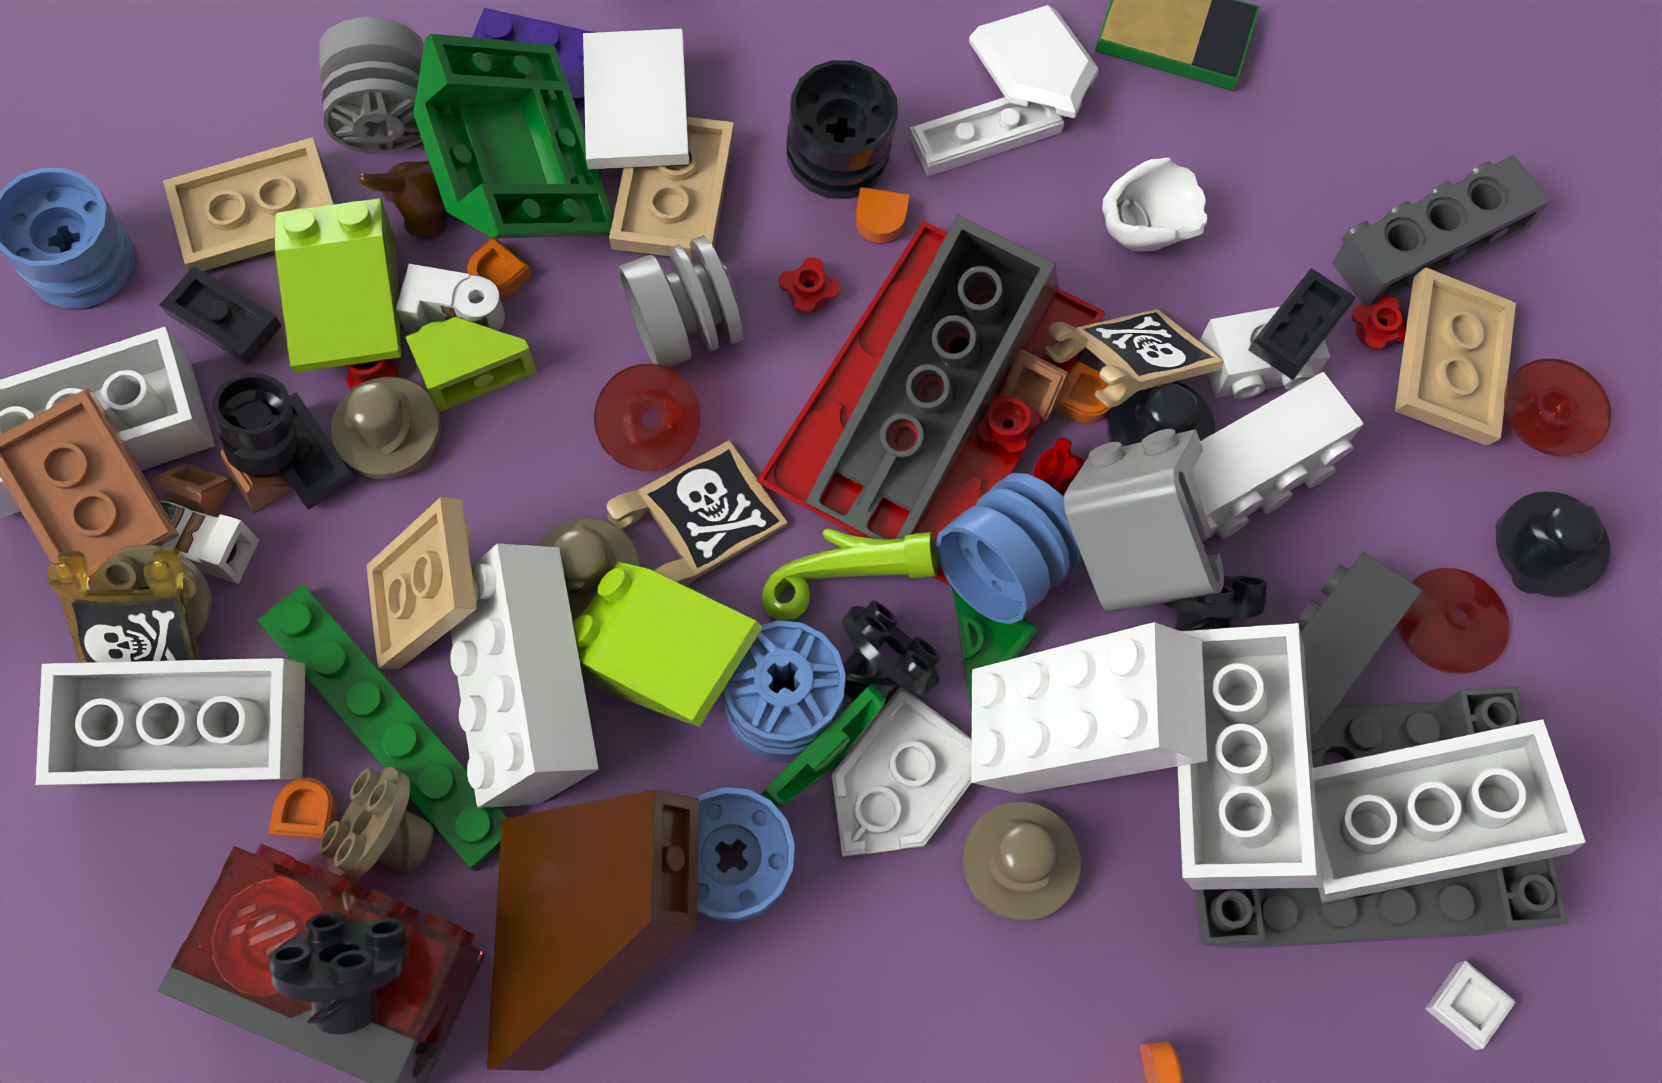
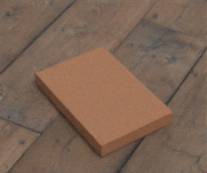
M88 388L0 435V477L69 592L78 593L89 587L95 572L115 552L134 545L162 546L179 536V533L95 393Z

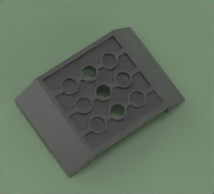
M1517 687L1459 690L1443 702L1336 707L1311 741L1313 768L1324 766L1323 757L1326 752H1337L1348 761L1523 724L1525 722ZM1554 857L1370 893L1364 897L1355 896L1325 903L1321 901L1318 888L1194 890L1201 943L1206 946L1265 948L1480 936L1568 924Z

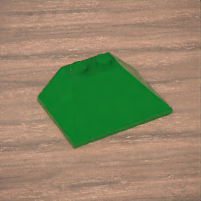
M430 34L426 37L413 114L446 212L492 239L610 235L613 214L598 170L588 169L585 132L555 45Z

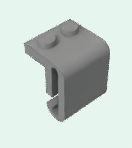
M1173 429L1160 430L1148 435L1140 443L1123 447L1120 442L1103 444L1089 453L1088 459L1065 492L1064 508L1068 523L1099 601L1107 612L1220 593L1223 588L1224 571L1220 554L1207 556L1201 540L1208 538L1211 529L1191 477V472L1203 451L1196 429L1177 434Z

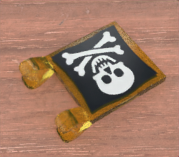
M164 548L154 551L153 557L155 561L147 562L143 569L146 583L151 589L88 591V564L85 554L80 551H62L58 554L57 559L59 563L51 564L46 574L51 588L61 599L79 663L200 660L183 591L182 559L178 550Z

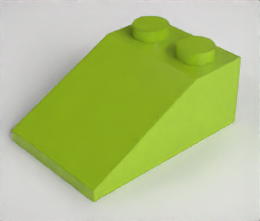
M382 199L352 201L276 213L275 255L290 367L293 373L400 358V319L396 312L399 299L397 241Z
M619 561L601 579L597 593L582 615L573 621L580 667L584 679L599 691L698 727L701 726L763 628L756 620L651 569Z

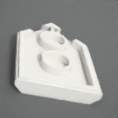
M1049 5L978 26L969 37L970 45L1010 103L1029 107L1030 103L1034 102L1056 108V114L1075 119L1089 86H1092L1098 74L1097 65L1057 10Z
M900 686L832 773L842 857L924 847L971 785L972 738L902 686Z

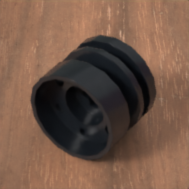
M831 60L813 66L798 79L790 101L786 154L787 163L794 177L809 191L827 198L849 199L859 195L860 187L872 188L881 180L888 164L892 146L891 141L898 119L897 97L889 81L874 68L854 60Z

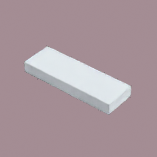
M1006 97L910 127L909 139L928 177L1060 134L1065 122L1061 115L1056 114V108L1034 102H1031L1029 107L1010 103Z

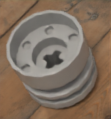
M354 18L344 20L329 28L319 40L323 126L330 138L344 147L363 153L381 154L405 151L422 142L413 112L424 43L421 37L407 25L388 18Z
M704 235L692 239L690 242L693 265L684 248L679 244L671 247L670 259L673 273L666 275L652 254L619 265L618 267L621 285L632 318L645 350L657 372L691 359V346L688 336L690 334L696 333L698 339L709 353L719 348L715 325L728 345L743 340V327L739 314L740 305L733 281L711 242Z

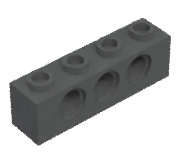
M1514 155L1494 165L1487 161L1474 168L1465 179L1455 184H1452L1450 181L1441 183L1432 189L1424 199L1414 204H1411L1409 201L1400 203L1391 209L1382 220L1370 225L1368 221H1364L1354 226L1343 236L1342 242L1344 244L1332 263L1361 303L1370 306L1379 303L1382 297H1393L1411 288L1413 277L1424 268L1441 273L1528 229L1551 200Z

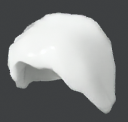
M1169 157L1150 159L1131 169L1113 183L1103 198L1102 211L1108 233L1122 246L1132 252L1157 251L1179 241L1201 235L1207 224V214L1204 209L1206 197L1204 191L1197 184L1195 174L1188 168L1176 165Z

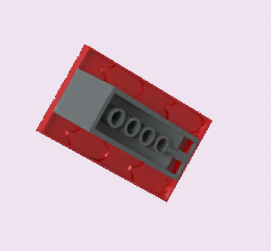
M958 214L948 232L923 220L756 482L858 537L892 540L904 539L905 535L932 532L936 543L938 533L962 512L972 506H976L977 500L982 495L989 492L1001 479L1015 471L1034 435L1044 421L1040 418L1039 426L1030 430L1026 438V449L1019 454H1010L1006 451L1005 446L994 441L984 442L977 435V425L979 422L987 419L991 401L1001 395L1019 350L1023 349L1070 374L1085 348L1066 362L1058 363L1044 352L1045 347L1053 346L1059 342L1049 334V327L1056 322H1064L1075 328L1098 323L1104 317L1105 311L1060 289L1056 263ZM968 344L965 350L953 354V350L957 345ZM1009 421L1003 424L1006 428L1013 427V423ZM938 563V574L934 578L945 584H949L941 566Z

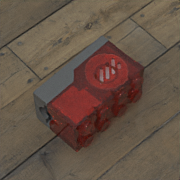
M260 843L255 854L234 846L195 924L180 947L157 992L366 1082L427 1083L486 955L471 946L475 935L455 923L430 913L427 914L423 924L416 921L421 912L375 890H371L367 900H363L366 889L316 866L311 877H309L313 867ZM338 912L346 916V921H377L386 918L402 920L405 923L406 936L409 943V963L397 978L379 988L382 996L377 998L378 1014L373 1022L365 1028L343 1035L324 1033L314 1024L307 1023L313 1016L311 1001L289 998L276 991L272 986L269 971V954L285 941L306 931L305 923L311 917L322 913Z

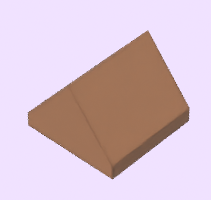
M1021 349L1017 354L1000 396L1015 397L1022 400L1029 408H1034L1039 413L1041 419L1047 421L1070 388L1069 373Z
M223 449L220 453L229 476L253 513L293 489L282 470L268 475H250L240 472L228 463Z
M184 463L153 476L151 485L160 501L172 502L192 511L216 517L232 489L233 481L192 464Z

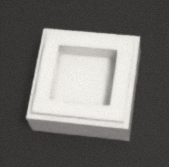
M1462 961L1455 965L1425 1009L1471 1048L1480 1050L1484 1049L1516 1001L1467 961Z

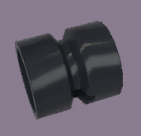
M243 373L233 376L221 384L213 396L212 410L219 430L222 449L228 463L238 471L250 475H268L282 470L292 461L297 452V434L295 423L293 422L291 400L285 386L274 377L262 373Z

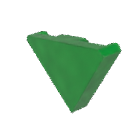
M952 587L969 706L972 708V669L1020 657L1037 635L1039 628L1025 618L1013 624L995 622L978 613Z
M870 685L761 795L771 800L777 808H782L835 769L883 708L886 698L874 686Z

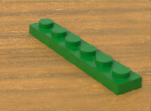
M303 584L257 620L291 660L306 664L305 677L384 768L393 767L408 775L410 780V799L473 871H476L500 850L502 819L508 817L499 807L477 808L475 790L468 781L467 770Z

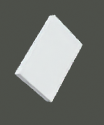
M682 29L583 33L585 143L588 169L689 164Z

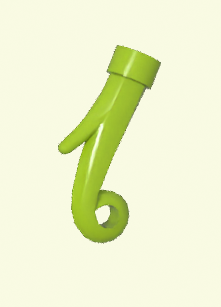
M826 528L822 533L824 538L841 548L800 557L782 565L768 578L762 591V603L764 610L772 618L779 621H790L802 615L810 603V591L806 582L809 580L909 575L910 579L935 577L938 574V559L933 533L905 535L904 539L884 540L853 536ZM789 586L795 588L794 599L788 603H780L781 594Z

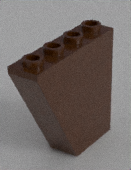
M654 789L502 819L487 1070H545L697 928L698 798Z

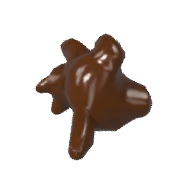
M429 160L401 162L390 168L387 173H362L359 175L360 184L372 191H382L386 201L395 204L404 218V228L409 234L420 238H433L439 236L445 230L444 214L446 210Z

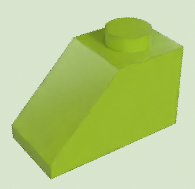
M458 317L444 322H431L423 326L418 332L406 336V340L439 413L538 373L525 339Z

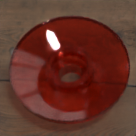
M1539 359L1520 367L1507 382L1504 393L1505 417L1514 433L1531 448L1551 456L1572 457L1588 452L1599 444L1607 434L1611 423V406L1608 396L1601 384L1582 367L1560 359ZM1544 410L1550 412L1554 419L1548 416Z
M638 364L618 372L601 390L594 411L595 431L603 449L619 464L638 471L661 470L681 460L693 446L701 421L699 402L690 384L675 371L657 364ZM651 410H657L660 415L658 426L654 429H647L644 425L645 414Z
M1455 568L1433 569L1421 574L1411 582L1422 589V591L1400 620L1398 626L1406 645L1417 658L1430 667L1442 672L1468 674L1486 668L1501 655L1509 637V618L1501 598L1488 583L1470 572ZM1454 607L1459 608L1465 613L1468 622H1463L1455 616Z

